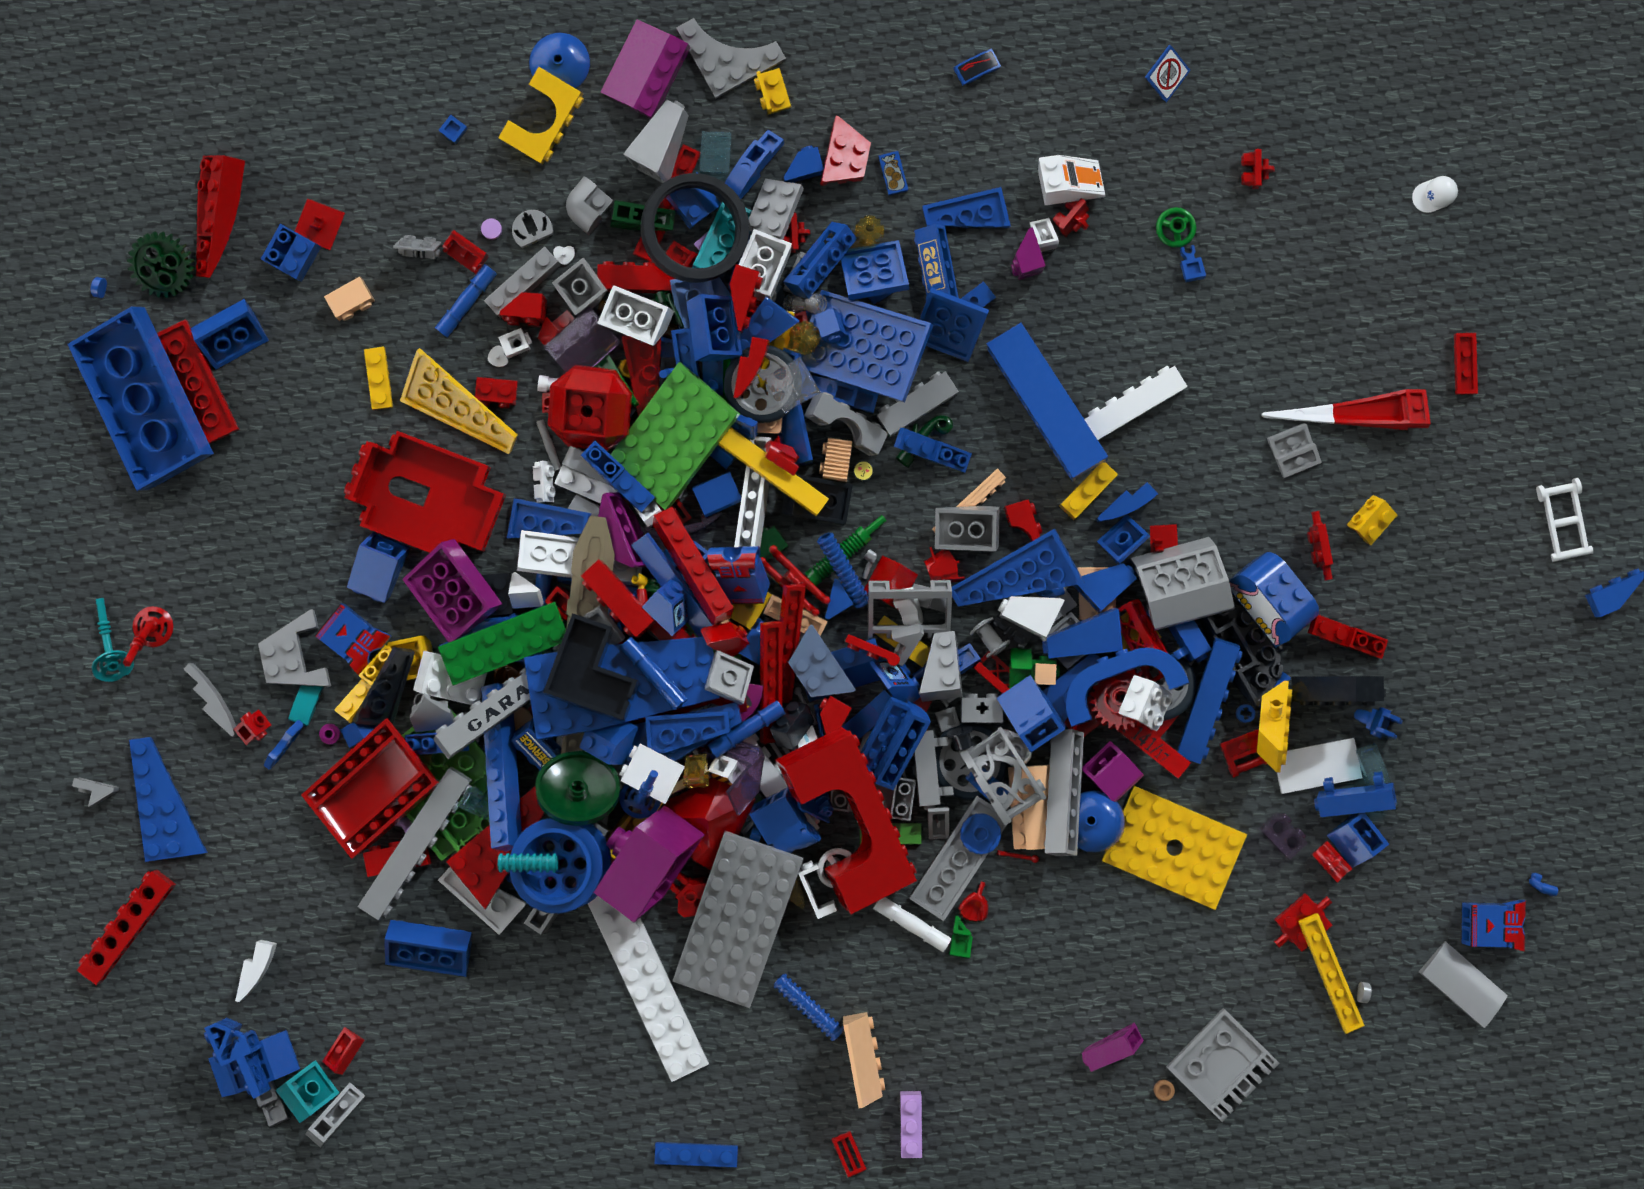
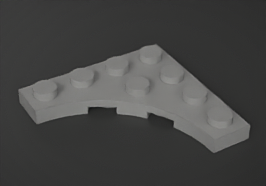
M694 18L676 27L682 40L690 45L691 49L689 52L715 99L756 77V72L764 73L786 60L776 41L757 48H736L722 44L710 37L702 30Z

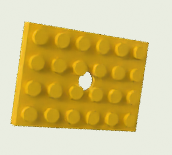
M1133 785L1123 809L1125 817L1123 835L1116 845L1105 851L1101 861L1216 910L1247 834ZM1171 840H1178L1182 844V851L1176 856L1170 855L1167 851V844Z

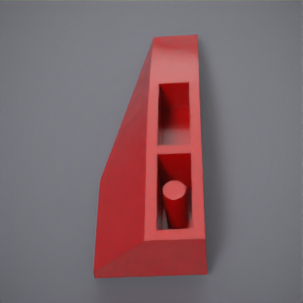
M225 155L203 156L200 163L201 174L197 184L196 277H211L229 240L240 201L245 160Z

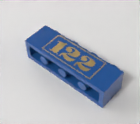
M933 224L914 230V241L919 253L918 262L923 274L922 283L926 289V301L931 288L959 298L945 225Z

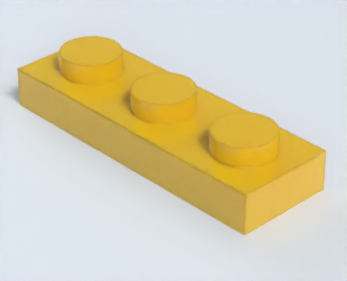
M385 347L364 349L372 410L392 408L393 402Z

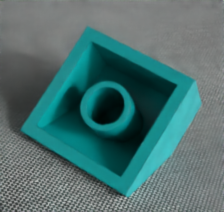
M316 1060L276 1089V1092L299 1123L339 1094V1091Z

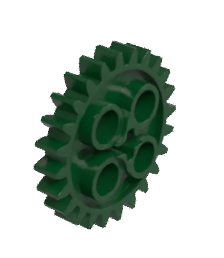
M154 231L151 233V236L147 233L143 238H138L137 243L132 244L133 249L128 252L132 257L127 259V262L132 263V266L128 270L134 271V274L130 277H137L136 285L143 284L142 291L148 288L149 295L156 292L159 298L164 293V296L168 298L170 294L175 296L178 294V291L182 292L190 284L188 280H191L194 276L189 272H192L195 268L189 266V264L194 262V259H188L191 251H184L187 245L180 246V238L174 241L173 234L166 237L163 231L158 236L157 232ZM151 248L156 249L158 254H153ZM170 256L175 257L177 264L171 261ZM145 266L150 267L152 273L147 272ZM164 274L170 277L171 282L166 280Z

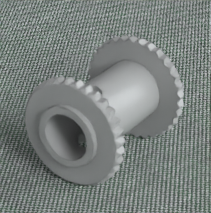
M993 617L981 621L970 632V635L977 633L989 649L990 653L986 655L987 658L996 656L1010 644V640L1003 642L990 625L994 620Z

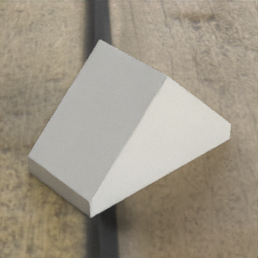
M1050 218L1030 222V227L1034 229L1041 252L1056 249L1059 240Z
M516 572L512 573L508 593L512 608L543 606L544 602L540 589Z

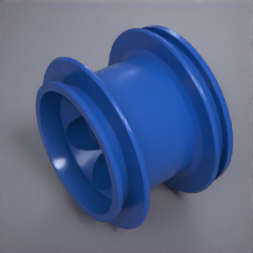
M552 818L532 824L517 838L510 855H513V853L517 855L523 853V855L527 853L533 855V853H536V855L543 853V856H546L549 853L550 856H553L556 853L558 856V869L556 873H553V871L549 873L543 871L540 873L539 870H536V873H533L532 870L529 873H526V870H523L522 873L516 870L514 873L510 870V877L515 890L527 904L546 913H566L590 903L597 897L593 892L612 864L611 851L606 846L607 840L593 824L571 826L559 823ZM549 840L555 845L553 851H549L546 847ZM568 840H572L575 843L573 851L567 847ZM580 857L584 858L586 861V867L584 869L580 868L578 865V859ZM566 859L568 865L561 867L559 860ZM570 876H573L577 881L575 887L570 886L568 883ZM549 877H553L556 880L554 888L548 885Z

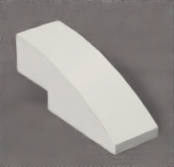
M264 940L256 942L253 959L248 958L244 960L235 1001L240 1002L244 1000L261 981L271 963L277 943Z

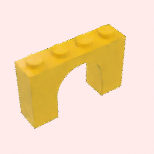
M538 67L529 85L550 97L554 102L556 119L553 125L545 132L530 133L508 120L498 138L539 163L544 164L545 161L549 162L554 153L551 150L555 143L558 145L562 140L564 127H568L574 118L572 113L575 108H580L584 98H582V92Z

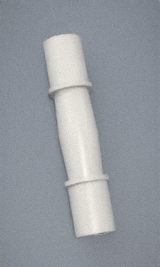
M886 897L877 901L873 907L874 910L889 918L891 922L894 920L906 930L921 937L924 942L929 943L944 952L951 941L949 936L934 928L933 925L929 926L915 915L902 909L901 905H897Z

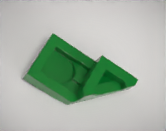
M955 916L949 956L969 959L973 937L971 932L962 923L960 917Z

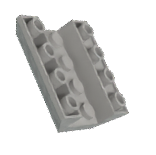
M1210 537L1164 549L1163 552H1151L1131 558L1136 577L1140 579L1149 605V615L1155 631L1235 609L1229 579L1217 546Z

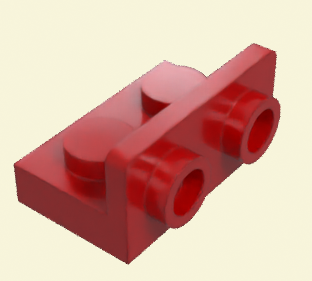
M477 377L475 397L486 407H490V403L498 404V408L510 409V405L516 406L518 381Z

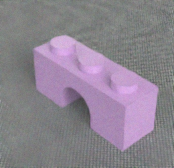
M900 1091L901 1158H922L921 1091Z

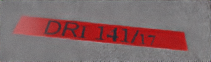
M1090 696L1087 700V706L1092 710L1095 706L1089 702L1094 700V698ZM1139 722L1136 723L1137 729L1129 726V731L1127 732L1124 727L1121 728V734L1178 779L1191 764L1189 760Z

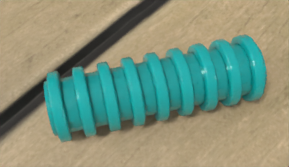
M500 853L497 865L499 872H503V870L509 872L512 870L515 873L516 870H519L522 873L523 870H526V873H529L532 870L533 873H536V870H539L540 873L546 871V873L550 871L556 873L558 869V856L556 853L553 856H550L549 853L546 856H543V853L536 855V853H533V855L529 853L523 855V853L519 855L513 853V855L509 853L503 855V853Z

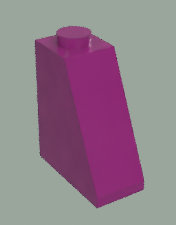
M1134 1022L1086 1047L1082 1052V1059L1092 1072L1133 1055L1144 1040Z

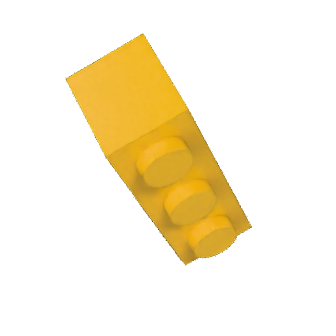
M1106 462L1099 464L1059 507L1073 520L1076 519L1118 474Z

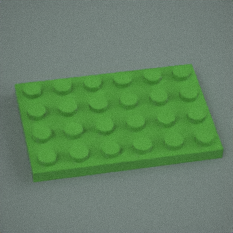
M678 362L629 429V434L619 442L611 456L655 497L654 501L666 510L674 504L740 416V413L687 366Z

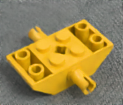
M1283 681L1262 695L1257 753L1278 773L1281 772V765H1286L1292 689H1288L1289 681Z

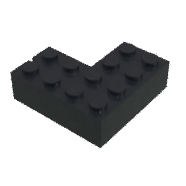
M572 613L543 693L546 696L625 723L631 707L628 700L633 701L639 682L630 677L601 668L614 632L613 628Z

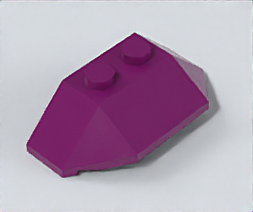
M604 493L598 517H606L615 554L614 560L632 568L646 567L631 546L644 536L636 515L628 504L622 500L620 493Z

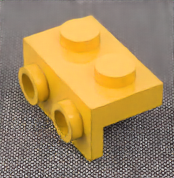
M1372 495L1352 517L1347 526L1356 531L1367 544L1372 545L1396 518L1397 514L1385 500Z

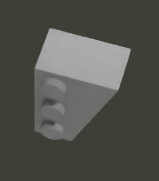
M955 631L934 633L919 692L922 702L963 697Z

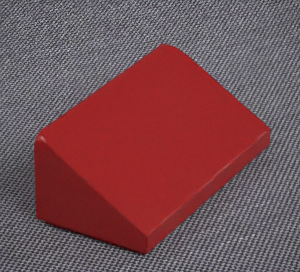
M344 1027L322 1062L334 1073L343 1075L365 1040Z

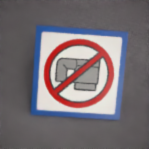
M1168 45L1145 78L1160 97L1167 102L1190 72V69L1173 47Z

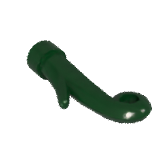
M939 415L929 420L919 431L918 424L914 423L912 431L928 437L935 428L939 433L946 434L952 430L953 422L949 417ZM944 422L947 424V426L941 428L939 426V423ZM901 450L896 459L909 468L914 461L915 455Z

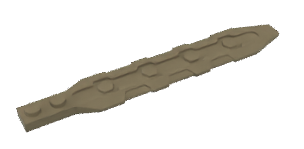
M590 516L573 550L571 591L566 611L568 615L567 626L572 613L583 617L586 613L601 605L596 599L598 595L593 590L590 592L582 584L584 579L581 575L598 559L602 560L613 572L615 554L606 517ZM606 605L604 609L608 613L609 607ZM585 732L563 736L561 754L583 751L579 746Z

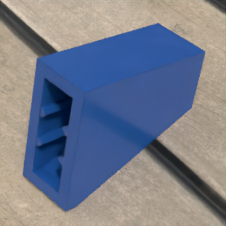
M1122 563L1084 575L1082 578L1085 583L1073 586L1100 613L1127 589L1137 577L1135 576L1136 572L1131 566H1126Z

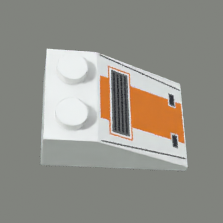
M1063 155L1039 158L1038 173L1045 205L1079 201L1081 198L1088 200L1105 197L1098 160Z

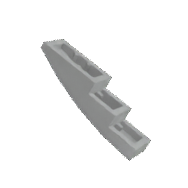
M188 663L184 670L198 682L193 690L207 702L202 710L232 737L238 736L233 730L236 727L233 716L220 693L194 663Z

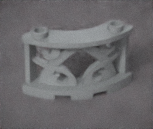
M1002 727L997 728L999 731L973 748L962 750L959 753L984 794L986 793L994 810L1004 825H1007L1012 821L1013 817L1038 801L1046 799L1043 793L1046 788L1040 779L1037 781L1034 779L1012 744L1015 740L1009 730L1004 732ZM1003 741L1005 747L1004 749L999 750L998 744ZM996 746L995 754H991L990 749ZM1010 749H1011L1012 753L1014 754V756L1016 757V759L1013 758V757L1007 756V754L1009 753ZM987 761H989L990 770L988 772H983V766H988ZM994 761L1005 762L1014 766V778L1011 788L1002 782L991 784L987 782L994 774ZM1022 768L1027 774L1028 778L1021 779ZM1026 785H1031L1035 793L1022 800L1017 795L1018 790L1023 794H1028L1024 788ZM1002 787L1009 793L1007 795L1003 791V795L999 796L997 795V789ZM1014 799L1020 802L1019 804L1015 805L1014 807L1006 811L1011 806Z

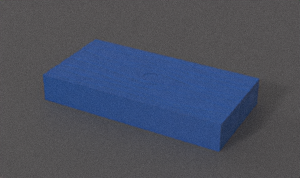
M131 306L68 343L69 349L136 491L150 490L214 454L145 307Z

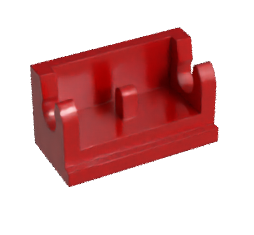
M455 230L451 232L442 246L445 253L475 274H477L489 257L486 252Z

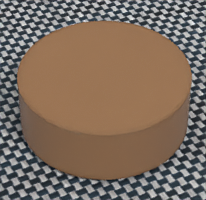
M1159 1080L1154 1085L1153 1091L1159 1100L1168 1101L1174 1096L1175 1089L1170 1081Z

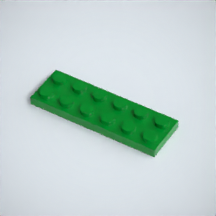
M552 602L441 645L438 649L454 686L524 659V657H529L560 645L566 628L556 602Z

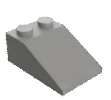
M967 506L936 508L935 549L997 551L999 547L1000 507Z

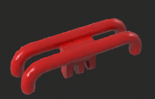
M775 545L770 546L769 552L788 570L783 576L764 557H760L766 573L782 588L784 585L803 584L822 603H830V598L794 566ZM804 598L803 608L813 616H818L819 610Z

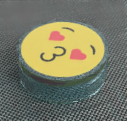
M859 461L853 468V474L859 481L869 480L874 471L873 466L868 461Z

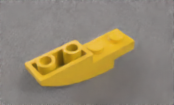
M387 645L380 650L358 675L361 680L334 710L350 724L353 722L355 714L392 651Z

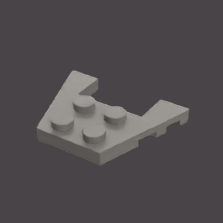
M313 609L258 643L266 683L331 687L327 668L306 672L298 634L319 628Z

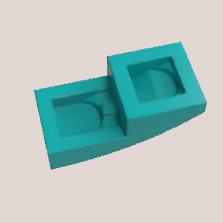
M301 685L288 719L293 722L299 720L304 726L308 727L324 687Z

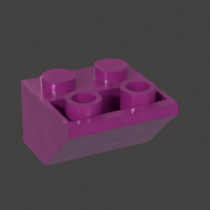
M1111 741L1082 767V771L1087 778L1113 802H1117L1144 776L1133 762Z

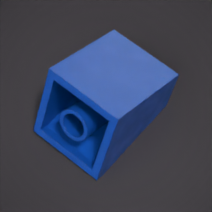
M372 532L359 545L347 588L352 589L357 594L369 596L374 601L385 603L393 592L411 547Z

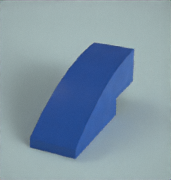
M1148 482L1133 495L1126 490L1095 520L1103 522L1127 515L1148 503L1158 493Z

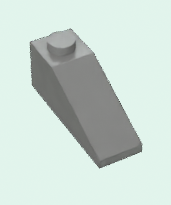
M349 1083L309 1127L305 1135L321 1148L365 1095L353 1084Z

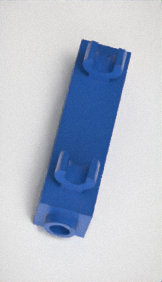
M1194 620L1168 627L1180 647L1179 650L1171 654L1172 657L1179 660L1185 656L1189 663L1194 660L1199 663L1208 657L1207 653L1212 649Z
M1382 771L1374 772V785L1334 789L1333 777L1324 778L1323 786L1325 791H1319L1317 798L1314 799L1315 809L1320 812V817L1396 809L1397 805L1394 783L1384 784Z

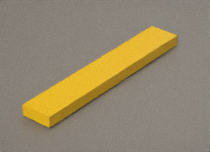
M732 427L719 442V446L813 515L817 516L828 502L829 498L796 474L794 476L765 458L766 452Z
M1315 913L1299 920L1298 923L1344 1033L1348 1034L1365 1026L1319 914Z

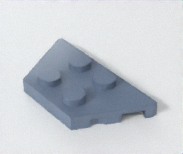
M811 624L788 662L809 695L817 697L856 691Z

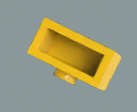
M767 592L764 604H733L734 609L731 618L751 630L772 595Z

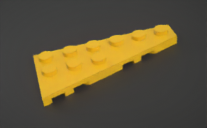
M419 348L416 351L400 401L510 454L517 434L423 350Z

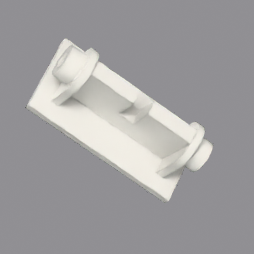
M549 461L534 462L533 480L540 481V484L534 485V499H536L537 503L554 502L556 494L555 487L553 486L554 468Z

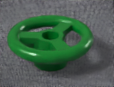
M1174 207L1165 210L1159 216L1156 223V232L1159 239L1165 245L1175 248L1183 247L1194 238L1196 222L1190 212L1183 208ZM1175 213L1185 216L1184 218L1175 217L1171 221L1165 219L1167 216ZM1189 222L1190 232L1188 236L1181 241L1180 234L1185 230L1186 224ZM1178 224L1180 229L1176 230L1173 225ZM1162 225L1170 228V231L1174 233V241L1165 237Z

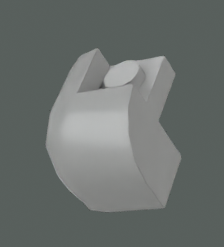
M584 176L570 192L566 200V210L570 219L585 233L590 235L601 223V217L614 201L600 190L595 183Z

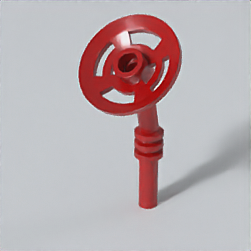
M152 606L142 609L136 615L133 621L134 639L130 643L131 648L123 664L131 666L138 651H141L144 645L158 647L170 639L173 633V621L167 611L160 607ZM149 612H158L163 616L159 619L157 617H149ZM142 617L143 619L140 622V631H138V622ZM167 622V632H166L165 636L163 637L162 634H163L164 629H165V624H164V623ZM146 637H155L156 642L146 641Z

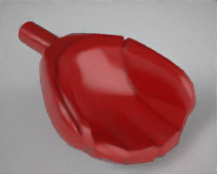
M981 881L977 893H971L959 905L960 914L966 920H986L988 904L986 898L982 896L985 882Z

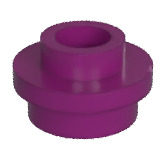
M334 724L324 725L319 732L320 739L326 744L336 743L340 738L339 728ZM328 730H331L333 733L331 738L326 736Z

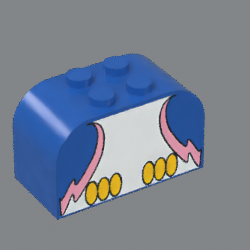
M1266 552L1255 558L1229 579L1231 592L1275 647L1291 640L1319 615V607L1314 597L1286 562L1272 552Z

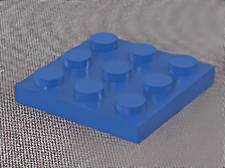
M899 240L852 248L841 258L849 301L909 290Z
M931 288L919 319L933 324L926 346L969 362L989 310Z

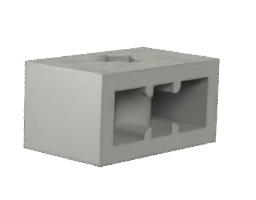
M965 694V698H961V722L1003 723V708L997 700L998 694H986V698H978V694ZM980 702L987 706V710H984L983 714L976 710V706H980Z

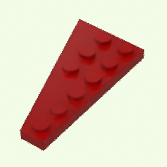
M536 786L520 798L522 832L532 824L540 821L545 814L536 799ZM490 825L446 861L484 909L488 908L492 898L509 873L506 870L499 872L497 865L498 855L500 853H503V855L511 854V851L505 852L491 848Z

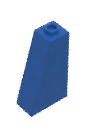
M1109 609L1048 634L1045 638L1046 641H1042L1043 654L1047 653L1048 658L1123 650L1119 609Z

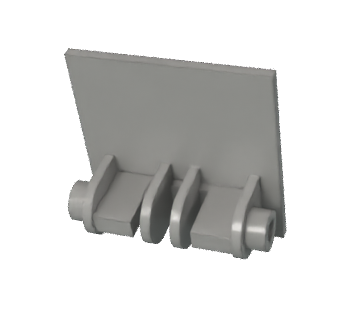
M405 235L393 248L398 249V253L402 254V256L418 257V251H420V257L423 258L425 251V258L436 259V257H440V249L437 248L441 245V242L436 241V238L425 237L424 240H419L415 236Z

